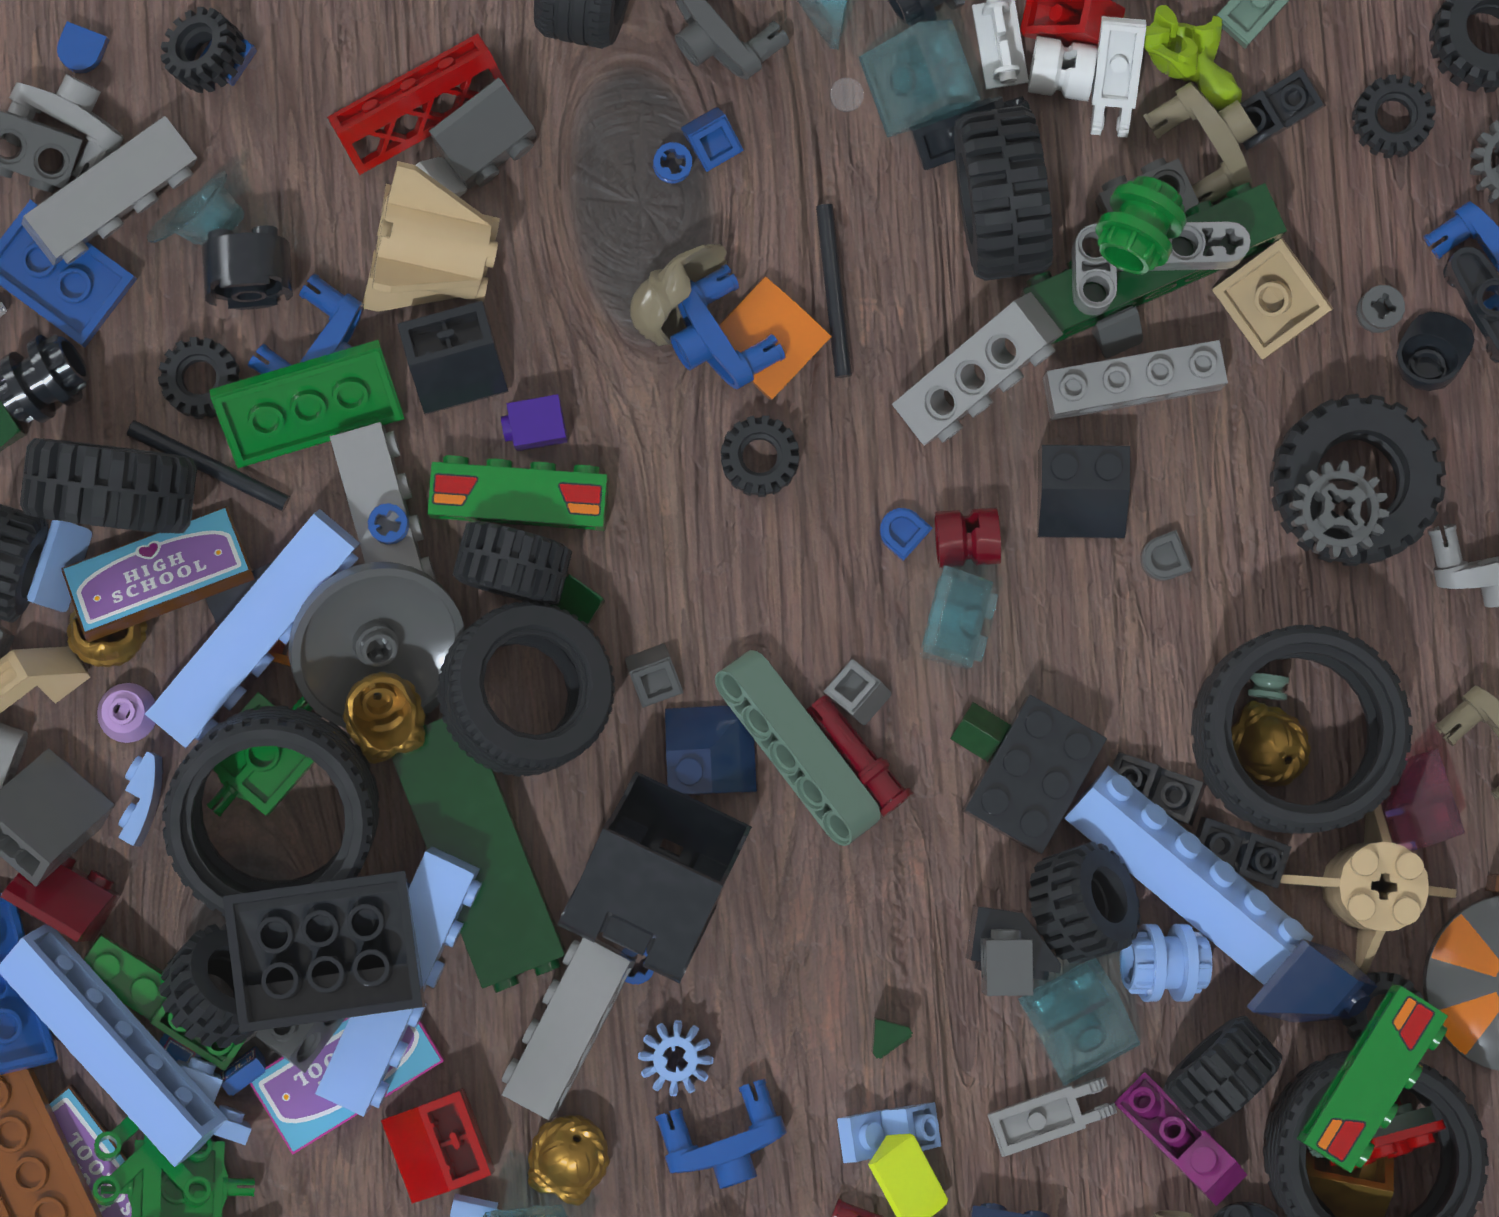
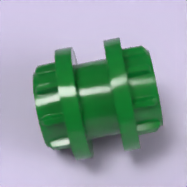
M1139 176L1134 181H1128L1127 184L1117 186L1110 198V206L1114 212L1104 213L1095 228L1099 238L1097 244L1100 246L1099 251L1101 255L1113 266L1132 274H1145L1148 270H1154L1155 267L1165 265L1173 251L1169 239L1179 237L1187 223L1181 195L1167 183L1148 176Z

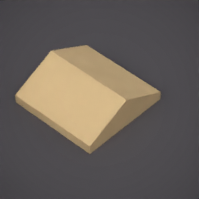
M1283 238L1279 239L1212 289L1262 360L1334 309Z

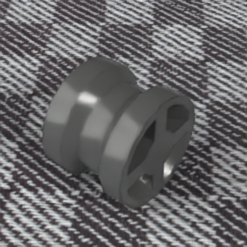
M1378 285L1371 288L1359 299L1356 306V317L1359 324L1365 330L1372 333H1383L1390 330L1402 319L1405 312V301L1402 294L1396 288L1389 285ZM1384 300H1385V304L1387 305L1388 309H1391V310H1387L1386 306L1383 304V303H1384Z

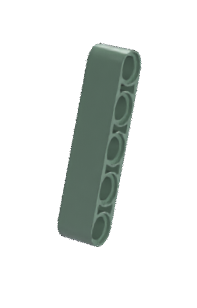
M754 650L747 651L716 674L715 684L722 698L822 829L835 843L847 846L878 823L881 813L874 798L761 653Z

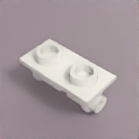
M986 0V3L972 5L986 90L1029 83L1015 0Z

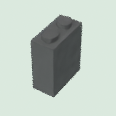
M48 748L0 789V857L37 887L102 828L115 804L107 799L102 791L93 787L79 775L67 761L58 757Z

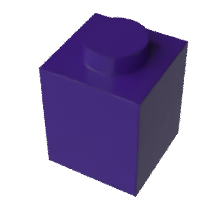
M558 394L506 403L508 415L501 416L505 442L513 441L517 452L568 443L561 400Z

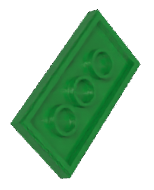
M379 339L210 389L211 401L237 469L331 441L330 436L379 422L382 425L405 419Z

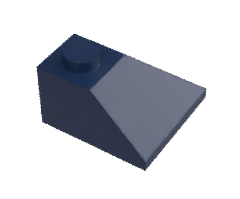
M728 705L665 709L668 787L685 795L757 792L754 738Z
M1303 939L1247 1007L1253 1013L1292 1023L1347 1020L1352 1016L1358 1015L1367 1007L1370 1002L1369 996L1377 988V985L1343 951Z

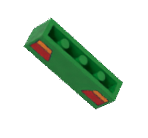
M452 455L443 456V463L432 462L428 515L432 519L605 531L609 478L607 474H599L600 467L574 465L573 472L556 471V464L530 462V469L512 468L513 461L505 459H487L486 466L470 465L468 457Z
M1392 984L1300 1132L1297 1140L1350 1173L1355 1166L1361 1168L1373 1152L1375 1145L1370 1141L1378 1128L1382 1127L1385 1129L1395 1117L1399 1106L1394 1102L1403 1088L1407 1090L1412 1088L1423 1070V1066L1419 1065V1062L1427 1049L1435 1050L1445 1036L1447 1027L1443 1023L1448 1015L1406 988Z

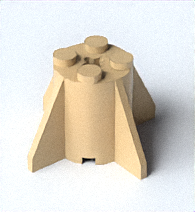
M397 161L392 185L386 184L384 190L382 213L377 232L378 239L376 250L373 252L371 269L362 301L364 304L363 308L380 312L453 298L484 301L488 284V277L485 276L488 267L493 268L498 247V242H495L500 218L480 213L416 165Z
M1381 804L1372 812L1366 813L1364 843L1351 844L1338 852L1326 865L1323 877L1282 875L1280 881L1282 884L1322 887L1323 899L1333 915L1346 926L1358 929L1355 964L1366 975L1386 931L1399 930L1416 922L1420 917V913L1425 908L1428 896L1456 898L1457 890L1429 886L1428 874L1422 859L1405 846L1392 843ZM1372 881L1378 882V891L1371 890Z

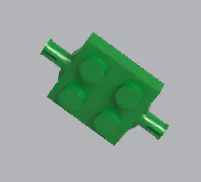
M258 692L241 712L252 708L260 710L262 706L275 705ZM303 696L291 708L293 710H296L297 707L303 708L310 712L314 710L307 704ZM277 746L251 747L233 753L216 764L212 769L216 772L224 786L206 805L221 817V814L238 797L249 801L261 813L269 816L315 762L311 758L292 749Z
M135 1140L134 1152L144 1144V1140ZM212 1141V1150L207 1159L195 1162L187 1158L181 1162L194 1176H201L209 1181L211 1185L209 1200L201 1206L190 1205L185 1200L183 1191L162 1171L160 1217H222V1208L227 1196L254 1197L255 1188H237V1186H254L255 1178H228L224 1165L225 1142ZM206 1144L195 1153H204L207 1150ZM143 1170L120 1191V1194H128V1200L132 1208L131 1217H142ZM194 1184L189 1188V1193L194 1198H201L206 1194V1190L202 1185ZM101 1186V1195L115 1193L113 1186Z

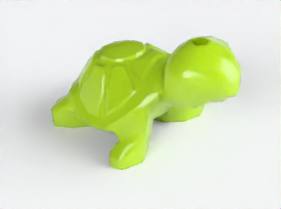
M1167 5L1158 6L1153 23L1150 26H1146L1144 49L1149 53L1157 69L1169 77L1186 82H1195L1198 89L1216 110H1222L1236 100L1240 103L1242 90L1237 85L1232 73L1214 63L1221 39L1222 19L1218 16H1213L1211 22L1201 26L1178 23L1175 13Z

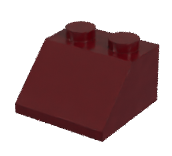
M70 856L37 887L18 873L4 889L0 897L74 941L84 942L96 939L121 894L111 889L115 882L103 874L91 870L89 875L73 867L77 860Z

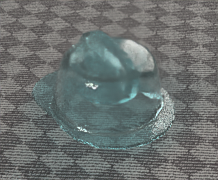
M225 171L218 173L196 194L165 214L149 231L147 235L148 242L156 243L176 233L194 244L203 245L208 241L209 231L215 229L233 230L243 220L244 211L224 186L228 174Z

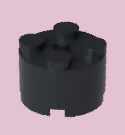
M262 225L252 228V232L234 233L230 229H215L208 232V241L202 246L204 294L207 303L217 306V299L228 301V309L250 310L278 305L277 297L283 294L287 301L293 297L290 243L287 239L278 236L277 227Z

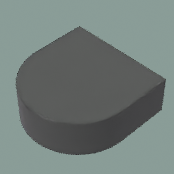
M1177 530L1152 539L1141 552V566L1144 572L1152 579L1167 581L1192 571Z

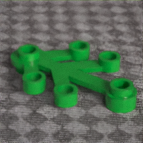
M127 1116L111 1132L106 1131L99 1134L94 1143L96 1156L103 1161L116 1159L121 1152L122 1144L140 1130L139 1127ZM145 1134L144 1144L110 1176L98 1178L93 1185L94 1200L103 1206L112 1205L118 1200L120 1191L143 1170L142 1217H160L162 1171L183 1191L184 1198L190 1205L201 1206L205 1204L211 1194V1185L206 1178L194 1176L182 1163L174 1167ZM110 1139L115 1142L117 1148L112 1153H104L100 1150L99 1144L104 1140ZM211 1139L205 1143L207 1150L204 1153H194L188 1158L195 1162L207 1159L212 1150ZM102 1184H111L115 1188L114 1195L109 1198L101 1197L98 1193V1188ZM194 1184H200L205 1188L206 1194L201 1198H194L190 1195L189 1188Z

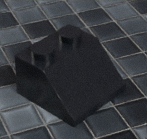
M1042 445L1038 450L1037 538L1125 539L1130 496V446Z

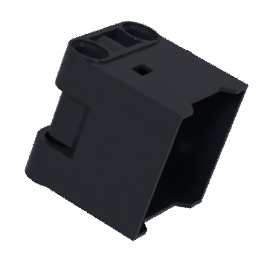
M636 771L613 814L604 825L583 874L560 917L558 926L593 943L596 941L599 933L602 932V937L641 956L646 951L648 956L643 967L680 984L715 912L716 902L752 826ZM664 838L684 847L680 856L660 847Z

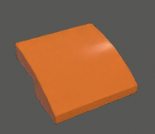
M766 276L758 282L719 324L734 350H738L740 353L766 339L770 334H773L778 340L775 345L780 344L786 358L755 374L752 381L769 400H772L832 337Z

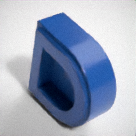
M67 21L58 41V57L70 71L88 73L100 64L110 40L104 35Z
M897 508L887 513L880 525V537L884 545L900 560L904 561L933 528L914 511L907 508Z

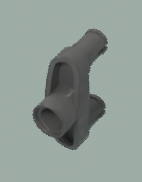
M675 0L688 26L675 35V41L684 56L694 66L698 67L711 56H714L733 74L748 80L762 69L761 63L783 46L790 43L784 30L780 33L778 32L780 25L775 21L769 23V26L745 43L737 38L707 0Z

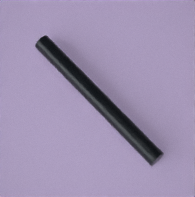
M822 204L816 206L829 329L832 336L831 347L835 378L852 376L834 209L833 204Z
M133 420L128 428L127 436L162 453L193 458L197 470L282 512L290 500L289 495L136 420Z

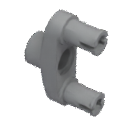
M68 74L65 75L56 94L16 82L9 96L12 102L8 112L33 120L36 112L39 114L44 112L86 134L85 138L88 142L75 169L71 172V175L76 178L116 151L124 139L119 131L92 112L101 91ZM5 133L0 136L1 139H6L7 142L21 147V140L18 136L12 133Z
M1456 524L1443 525L1446 543H1443L1439 526L1429 529L1428 534L1431 538L1437 567L1433 568L1437 587L1447 589L1481 588L1484 606L1488 608L1499 607V556L1468 563V561H1463Z

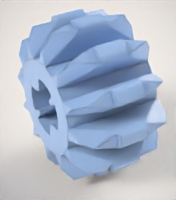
M675 1020L673 1025L674 1035L669 1036L667 1028L663 1023L658 1024L656 1028L662 1041L659 1042L653 1036L647 1034L643 1041L648 1046L654 1048L655 1051H642L638 1053L639 1060L653 1061L654 1065L646 1067L641 1071L643 1078L650 1077L657 1072L660 1076L653 1085V1089L656 1091L662 1088L665 1079L671 1081L670 1096H677L678 1081L682 1080L688 1093L694 1092L695 1086L689 1076L693 1074L699 1080L705 1082L708 1079V1074L696 1066L697 1064L710 1065L713 1064L714 1060L713 1056L698 1055V1051L710 1046V1040L706 1038L696 1044L692 1042V1039L699 1031V1027L696 1025L690 1028L686 1037L682 1036L683 1025L681 1020ZM676 1046H679L685 1050L683 1058L688 1064L682 1069L677 1065L676 1070H673L666 1065L669 1058L664 1052L669 1047L672 1048V1051H675Z

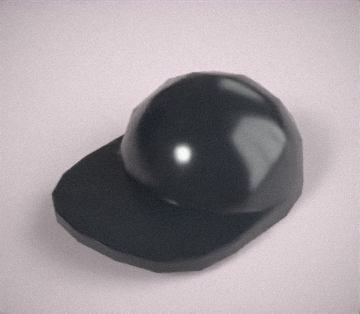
M1427 312L1418 315L1408 327L1398 346L1396 362L1402 379L1418 390L1433 391L1444 389L1457 377L1472 351L1475 340L1472 330L1466 323L1448 314Z

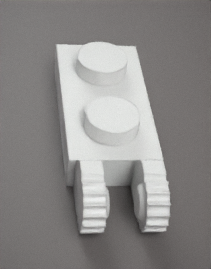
M1102 16L1091 97L1093 105L1091 135H1101L1105 121L1104 109L1105 106L1120 108L1116 121L1117 136L1128 137L1131 112L1136 107L1146 20Z

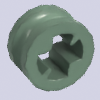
M1254 673L1250 679L1254 682V686L1248 690L1249 696L1272 700H1287L1288 694L1284 693L1283 688L1286 684H1289L1290 678L1263 673Z

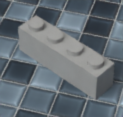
M164 116L25 214L21 224L53 266L63 259L67 264H70L89 250L85 244L99 234L102 239H105L124 225L121 218L134 209L137 214H140L159 200L156 193L169 184L172 189H175L194 175L191 168L194 166L197 156L168 118Z
M379 422L330 436L365 563H401L419 569L436 580L430 557H421L417 541L424 540L418 515L410 516L406 504V499L413 498L406 473L398 474L394 458L401 456L394 431L386 433L385 427ZM391 503L397 505L406 513L409 519L410 527L408 534L397 544L387 545L380 543L371 535L368 529L370 513L381 504ZM393 512L388 518L380 516L377 525L382 526V529L379 530V533L386 536L389 531L397 532L401 523L398 524L395 519L399 518V516Z
M582 938L581 942L577 940L572 942L563 959V963L568 967L561 981L554 979L543 998L542 1003L548 1006L541 1020L539 1021L534 1018L523 1036L522 1042L527 1044L520 1060L512 1059L502 1077V1082L507 1084L502 1093L503 1096L547 1120L556 1117L623 988L636 959L621 953V951L598 939L594 943L585 938Z

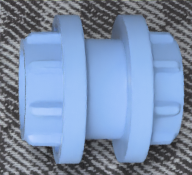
M1142 924L1138 928V934L1136 939L1132 940V944L1120 951V974L1123 985L1131 994H1138L1144 1002L1159 1001L1165 989H1168L1174 1001H1191L1195 993H1200L1202 989H1206L1209 986L1211 980L1212 952L1208 939L1201 932L1193 931L1189 924H1173L1167 936H1163L1157 924Z

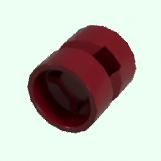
M997 507L972 509L969 516H964L960 510L935 512V541L939 568L963 567L966 560H972L976 566L1001 563V536Z

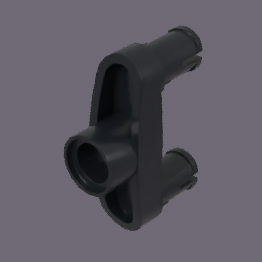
M1464 247L1450 257L1448 264L1443 269L1444 278L1449 276L1450 279L1447 283L1458 290L1467 310L1486 339V352H1492L1493 354L1490 356V359L1495 363H1499V311L1488 309L1482 300L1484 291H1492L1499 296V275L1480 250L1474 247Z

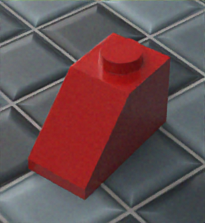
M1026 0L1020 33L1023 37L1036 39L1037 36L1060 39L1063 46L1069 47L1073 42L1097 45L1098 50L1102 16L1124 18L1126 8L1112 0Z

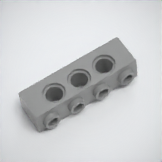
M1030 292L1014 300L892 405L923 445L936 438H939L944 443L963 428L959 420L969 413L974 418L993 403L990 395L1000 388L1004 393L1023 379L1024 375L1020 370L1031 362L1036 367L1052 355L1056 350L1051 344L1061 337L1063 333ZM1005 338L1014 344L1016 348L1015 356L1007 351ZM975 364L983 370L985 381L980 380L975 374ZM944 390L952 395L954 407L946 401Z
M1220 340L1049 370L1042 378L1050 421L1219 391L1228 383Z

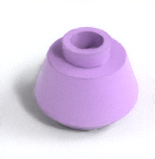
M122 683L113 686L102 696L98 705L97 716L100 727L107 736L119 742L131 743L143 739L155 726V722L145 715L155 703V699L147 689L137 684Z

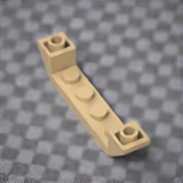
M69 646L11 650L0 659V713L36 686L56 704L88 680L90 675L78 655L72 652Z

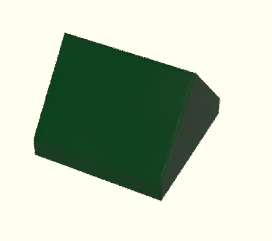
M972 702L950 740L988 762L1001 743L1010 724Z
M874 1017L871 1052L876 1059H881L911 1038L913 1032L906 1025Z

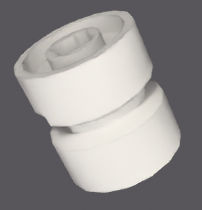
M1037 36L1029 75L1028 92L1052 96L1056 90H1059L1064 98L1088 102L1095 72L1097 45L1073 42L1069 47H1064L1060 39Z

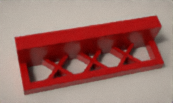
M477 33L331 114L327 118L356 170L361 175L430 137L429 131L479 93L468 90L473 76L489 69L493 79L496 80L499 77L509 92L511 91L491 52ZM443 93L456 95L453 107L444 113L430 111L437 96ZM405 114L418 116L414 130L406 134L392 132L396 120ZM367 135L379 137L380 141L377 150L360 159L352 144Z

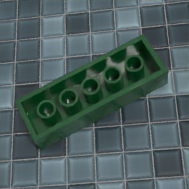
M1250 182L1242 184L1226 193L1227 198L1214 206L1210 200H1207L1186 211L1187 222H1235L1245 227L1251 242L1248 252L1241 261L1263 252L1281 239L1287 232L1265 183L1254 188ZM1185 237L1172 239V247L1180 256H1190L1193 254V244L1189 239ZM1224 237L1218 245H1214L1225 247L1226 254L1229 255L1237 247V245L1229 243L1228 237ZM1205 246L1203 256H1206L1205 254L1211 246ZM1071 260L1066 264L1067 269L1052 277L1051 272L1046 271L1027 280V286L1022 289L1020 297L1031 292L1062 331L1063 335L1051 344L1053 345L1094 327L1096 322L1131 306H1136L1137 308L1220 270L1148 271L1145 274L1117 271L1115 298L1106 311L1092 316L1082 313L1074 304ZM1090 282L1083 286L1084 295L1088 300L1101 302L1106 299L1105 289L1099 283Z

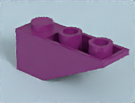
M1145 1072L1114 1102L1131 1122L1215 1206L1247 1176L1238 1162L1206 1131H1200L1163 1089Z

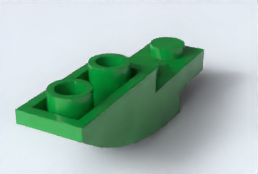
M100 933L84 956L83 960L123 1004L150 1020V1024L223 1071L226 1070L244 1044V1042L238 1045L232 1043L228 1048H219L217 1043L214 1042L208 1047L201 1045V1039L195 1037L193 1040L184 1035L186 1030L182 1026L176 1028L171 1022L174 1016L171 1012L165 1013L162 1006L166 1000V997L160 996L159 986L164 982L161 979L163 971L137 954L136 956L102 933Z

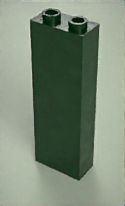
M442 719L424 725L425 742L423 746L412 752H398L391 758L427 850L433 846L480 868L475 879L482 883L479 893L471 907L463 905L457 921L464 923L460 934L482 989L492 985L495 993L519 984L518 974L534 969L536 976L561 967L558 958L565 956L567 952L496 773L493 769H487L483 767V764L476 763L473 757H468L466 752L458 747V742H454L451 738L452 734L451 732L448 733L446 729L447 724Z

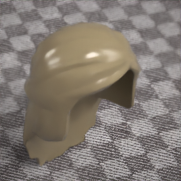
M707 244L689 249L673 258L664 269H656L650 273L649 278L636 290L630 303V317L633 327L639 331V334L643 335L646 340H651L657 346L671 345L670 337L686 328L678 305L688 298L692 291L690 280L696 282L718 270L722 265L727 264L724 258L727 254L725 247L721 244Z

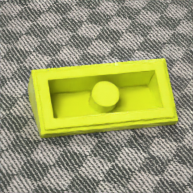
M910 1133L886 1135L868 1165L896 1217H932L947 1204L948 1198L918 1141Z

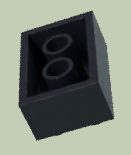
M1028 695L968 798L962 812L1034 853L1042 854L1107 738L1036 697Z

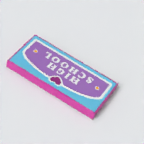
M345 1018L305 1073L282 1057L267 1066L265 1073L250 1083L292 1155L358 1115L315 1094L349 1018ZM421 1019L416 1028L408 1026L402 1041L407 1043L408 1047L398 1068L390 1065L383 1081L389 1083L390 1087L385 1097L445 1061Z

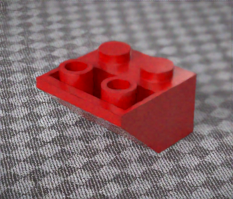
M464 1088L381 1120L412 1204L450 1192L488 1177L495 1172L493 1162Z

